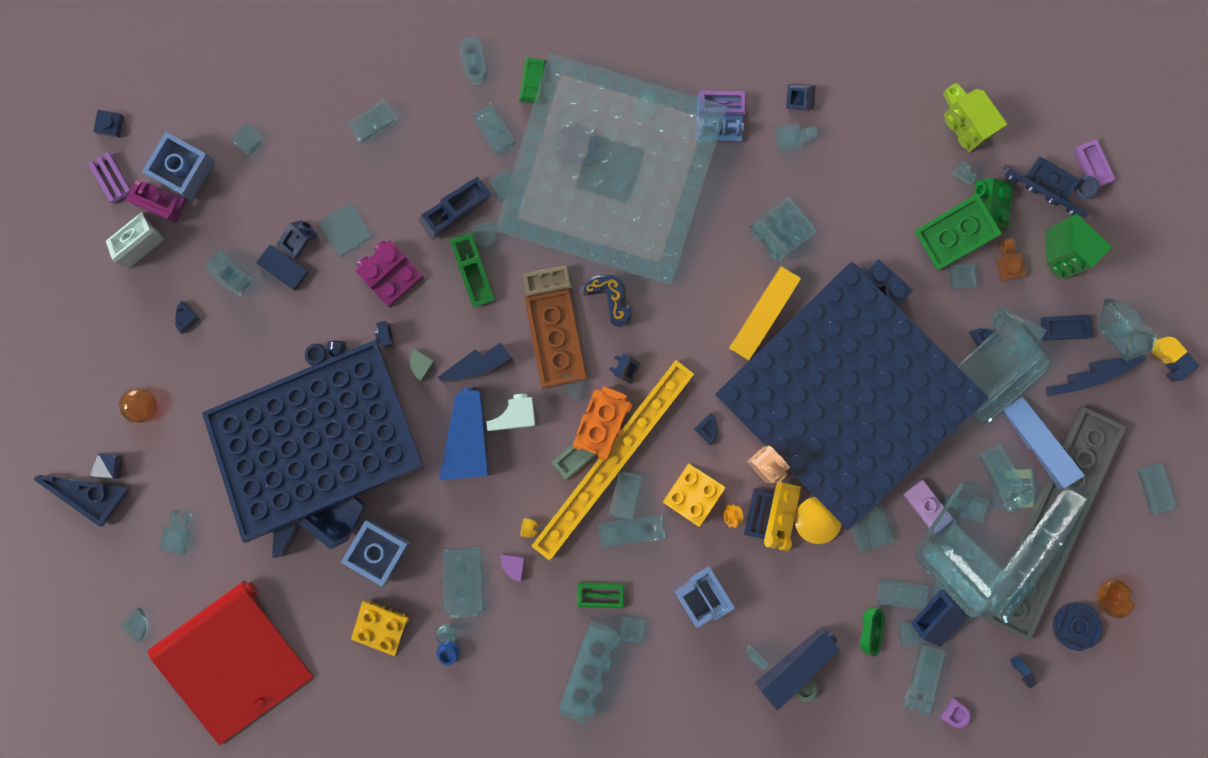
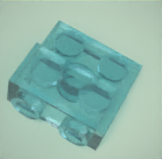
M789 196L750 225L752 236L757 241H762L767 247L766 252L768 256L772 259L776 258L778 262L817 233V230Z

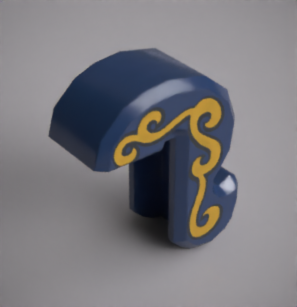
M605 274L589 279L584 285L583 295L607 293L611 323L617 327L626 326L631 320L632 311L630 305L622 306L626 297V290L621 279L614 275Z

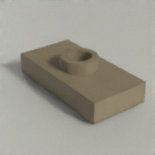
M568 265L522 274L526 297L572 289Z

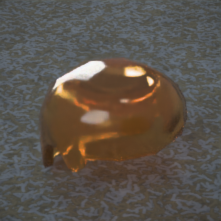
M141 388L126 391L121 396L118 404L120 414L132 423L146 422L154 416L157 409L154 395L150 391Z
M1110 579L1099 585L1096 593V602L1105 614L1122 619L1129 616L1135 607V604L1130 599L1133 591L1123 581Z

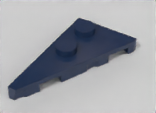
M39 475L33 479L99 527H103L130 490V488L47 475Z

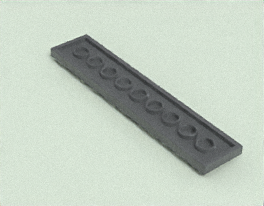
M1084 406L1079 407L1062 447L1085 476L1065 489H1058L1048 475L983 620L1022 639L1031 641L1126 426Z

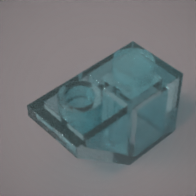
M219 249L204 265L221 285L237 296H240L255 280L222 249Z

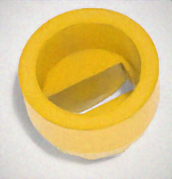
M524 518L520 536L525 538L535 537L538 531L533 530V528H539L536 521Z

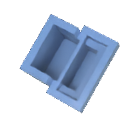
M709 566L690 577L689 582L674 590L696 628L711 619L716 621L735 609Z

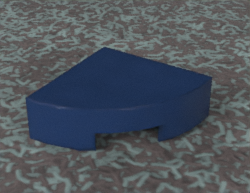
M181 301L178 304L175 316V326L179 333L183 334L200 319L185 301Z
M979 328L969 332L980 352L1003 340L998 333L988 329Z
M712 413L694 428L710 446L715 441L717 435V423Z
M1018 656L1012 658L1011 664L1014 670L1016 669L1023 676L1022 681L1027 687L1031 689L1037 685L1033 671Z

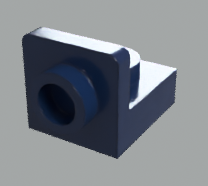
M306 221L292 222L278 240L277 245L291 258L295 259L300 256L310 240L317 238L318 233Z

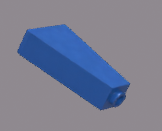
M476 387L462 388V392L455 395L440 480L490 476L483 397L481 391H476Z

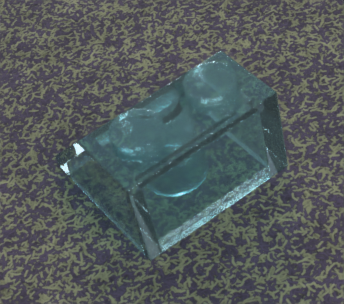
M1110 298L1104 300L1099 330L1126 361H1129L1152 351L1156 335L1151 327H1147L1141 320L1140 315L1133 311L1126 303Z

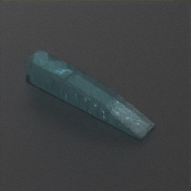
M1068 488L1061 492L980 601L986 611L1001 621L1008 622L1062 546L1088 501L1086 498Z

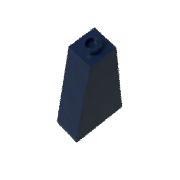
M819 628L755 682L777 711L840 651L836 646L838 640L829 630L825 632Z

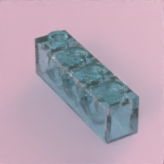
M594 619L590 620L557 714L584 724L587 717H592L596 706L592 701L595 694L600 695L604 681L600 679L603 671L608 672L612 662L609 654L611 649L616 650L620 640V636L617 635L618 628ZM602 643L605 646V650L601 654H596L591 649L592 645ZM586 666H594L597 673L589 677L584 674L583 669ZM582 688L587 690L589 695L585 699H579L576 697L575 692Z

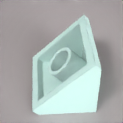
M141 212L107 239L106 243L112 260L122 266L131 268L164 241L165 238L147 216Z

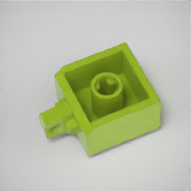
M955 83L943 92L950 107L943 115L945 123L951 130H954L960 145L967 149L968 152L991 139L1007 125L984 90L974 89L967 94Z

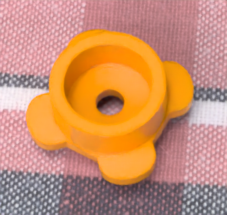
M726 505L724 521L729 528H738V525L743 523V512L739 506L731 505L730 507V505Z

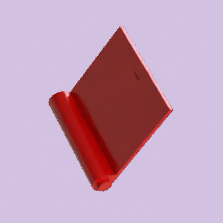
M242 581L148 649V655L153 664L218 745L224 743L313 678L310 670L256 603L258 590L252 582Z

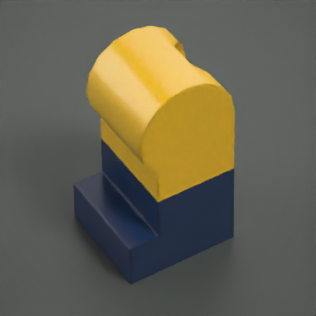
M1174 337L1157 339L1151 345L1152 354L1156 358L1161 359L1170 370L1166 376L1171 382L1182 381L1200 366Z

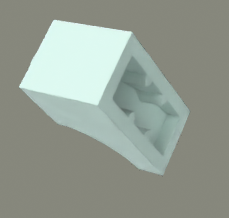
M527 394L513 395L514 399L508 400L509 405L506 411L498 418L487 421L488 431L536 426L533 398L528 397Z

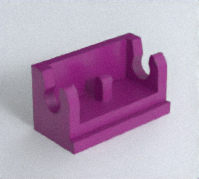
M138 180L134 183L129 195L125 199L135 206L174 223L177 222L187 201L147 182H140Z

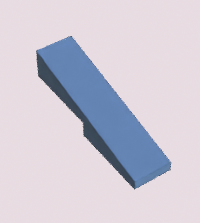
M1023 397L1002 409L1026 447L1032 449L1058 489H1065L1085 476Z

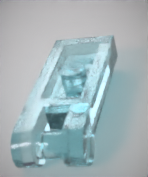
M1000 443L977 454L1003 499L1006 509L1010 513L1016 511L1018 506L1022 504L1027 505L1032 502L1028 490ZM1016 490L1018 496L1013 498L1010 492Z
M654 515L597 524L600 548L665 539V531H662L661 525L663 516ZM645 524H652L653 532L646 533Z
M920 643L910 685L903 703L904 709H916L922 714L929 715L946 653L945 650ZM918 693L924 695L922 701L916 700Z

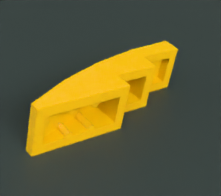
M781 266L729 348L750 360L801 278Z

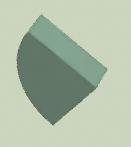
M413 349L410 357V366L414 375L422 381L434 364V361Z

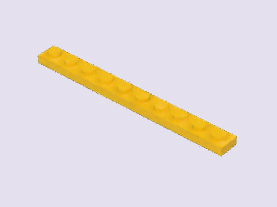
M677 360L674 361L622 428L608 459L605 461L598 459L532 544L535 550L549 561L694 373Z

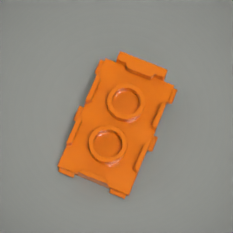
M603 386L601 391L594 390L591 396L593 399L589 403L586 415L584 414L580 421L581 424L576 433L577 436L574 440L573 448L586 450L598 455L599 459L605 461L609 457L616 438L620 436L621 426L627 412H630L632 404L627 401V395Z

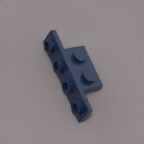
M1040 155L1026 175L1006 164L1004 165L1003 170L1007 172L1005 177L1015 183L1018 180L1026 183V189L1034 194H1038L1040 191L1047 196L1045 200L1055 206H1058L1059 203L1066 206L1067 209L1065 211L1071 215L1077 213L1085 218L1087 217L1088 213L1085 209L1067 200L1080 182V178Z

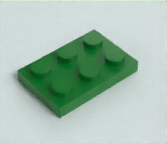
M978 193L914 230L937 270L942 269L1002 234Z

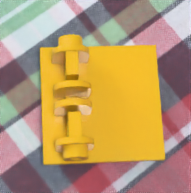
M688 463L663 503L698 527H701L726 487Z
M372 600L369 602L362 601L351 640L395 657L409 617H406L405 613L392 612V608L386 610L385 605L381 608V605L373 603Z

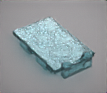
M471 547V550L444 549L442 562L443 576H441L442 585H444L442 612L450 613V618L477 617L478 612L485 610V602L482 600L484 574H482L481 549L479 547Z

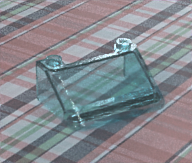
M1003 306L989 320L995 331L957 365L990 397L972 414L981 423H987L994 419L1050 368L1052 362L1050 355L1027 323Z

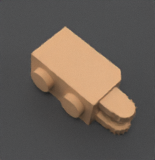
M763 446L747 461L765 483L776 482L778 484L788 475L786 470L790 468L771 446Z

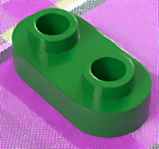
M869 607L862 617L863 631L860 638V647L864 654L877 656L882 648L885 613L880 608Z

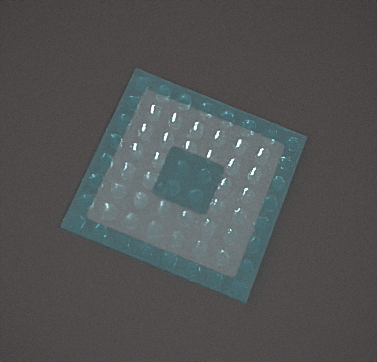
M549 52L495 231L672 285L727 106Z

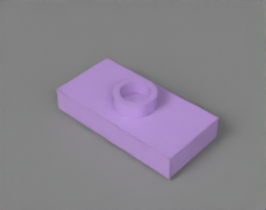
M919 480L903 493V496L932 532L952 518L923 480Z

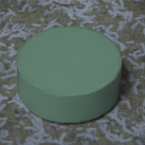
M810 679L795 696L803 702L813 700L818 692L816 683Z

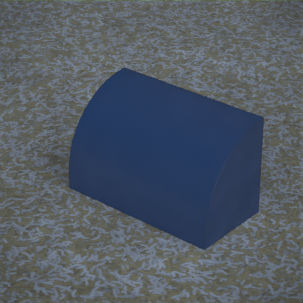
M941 589L911 624L922 640L941 647L972 612L955 596Z

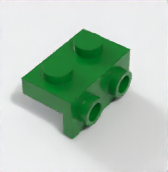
M996 178L976 181L974 195L978 193L999 230L1009 229L1012 184Z

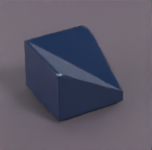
M789 84L786 108L807 111L813 109L816 85Z
M98 453L91 471V477L120 479L123 455Z

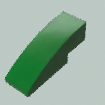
M472 231L450 238L449 241L472 307L494 301L495 298Z

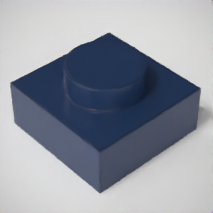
M97 110L93 132L99 135L120 138L124 116L121 113Z
M387 321L376 323L378 329L374 332L377 343H381V346L385 348L395 346L390 323Z

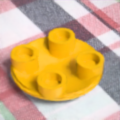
M816 497L805 500L797 507L795 526L804 540L814 544H824L834 539L839 533L842 524Z

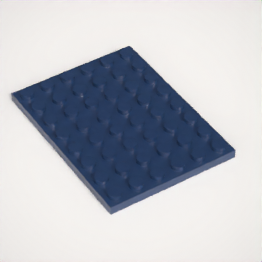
M376 339L202 412L241 540L244 543H248L424 468Z

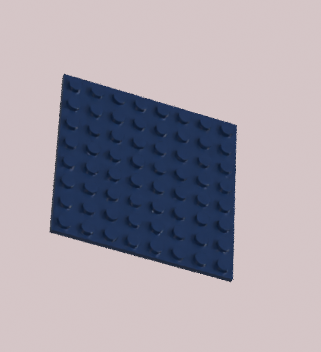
M852 262L830 281L715 394L765 446H771L790 467L788 470L847 530L855 525L990 398Z

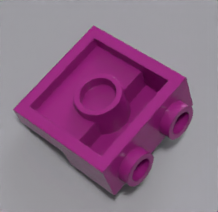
M391 240L387 243L385 241L380 242L374 248L375 253L370 258L367 256L363 257L357 263L359 268L355 270L389 308L423 278L421 273Z

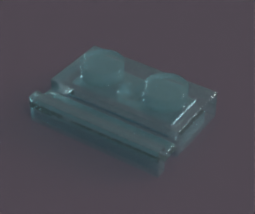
M880 501L851 527L859 552L861 553L894 542Z

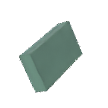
M572 444L554 459L551 464L567 480L592 459L595 454L583 449H575Z

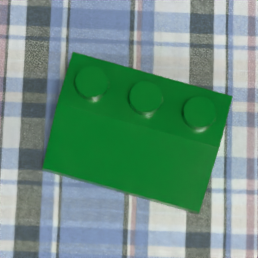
M1077 213L1045 231L1046 264L1051 267L1050 270L1055 276L1063 280L1093 268L1112 248Z

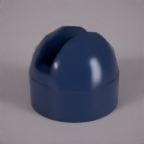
M327 341L328 353L333 357L345 353L346 342Z

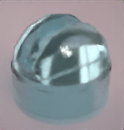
M450 624L441 625L437 631V642L440 644L443 642L454 643L456 631Z

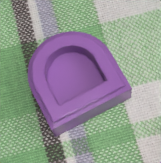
M953 698L940 718L954 728L960 729L969 724L971 714L966 706Z

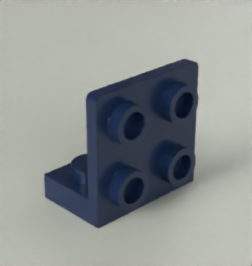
M354 497L299 520L297 523L331 550L349 540L366 505L359 498Z

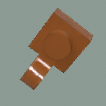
M1011 238L999 242L1002 257L996 259L1000 281L1025 277L1026 271L1022 253L1015 255L1014 239Z

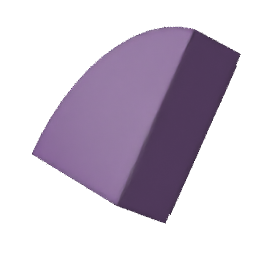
M501 554V565L504 572L513 580L521 582L525 558Z

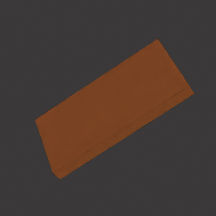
M570 289L524 297L541 388L588 380Z

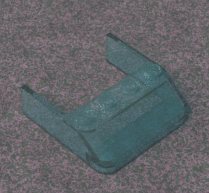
M961 482L918 544L915 554L918 562L967 615L982 617L1014 593L1047 547L1044 544L1026 545L1006 572L961 527L959 523L960 516L982 486L979 482Z

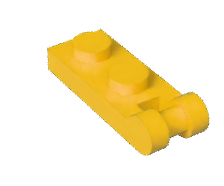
M783 482L776 484L764 539L766 547H778L782 551L790 550L792 546L790 537L801 487Z

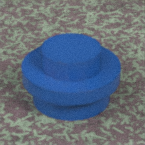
M443 642L438 646L436 655L440 663L452 665L459 659L460 649L453 642Z

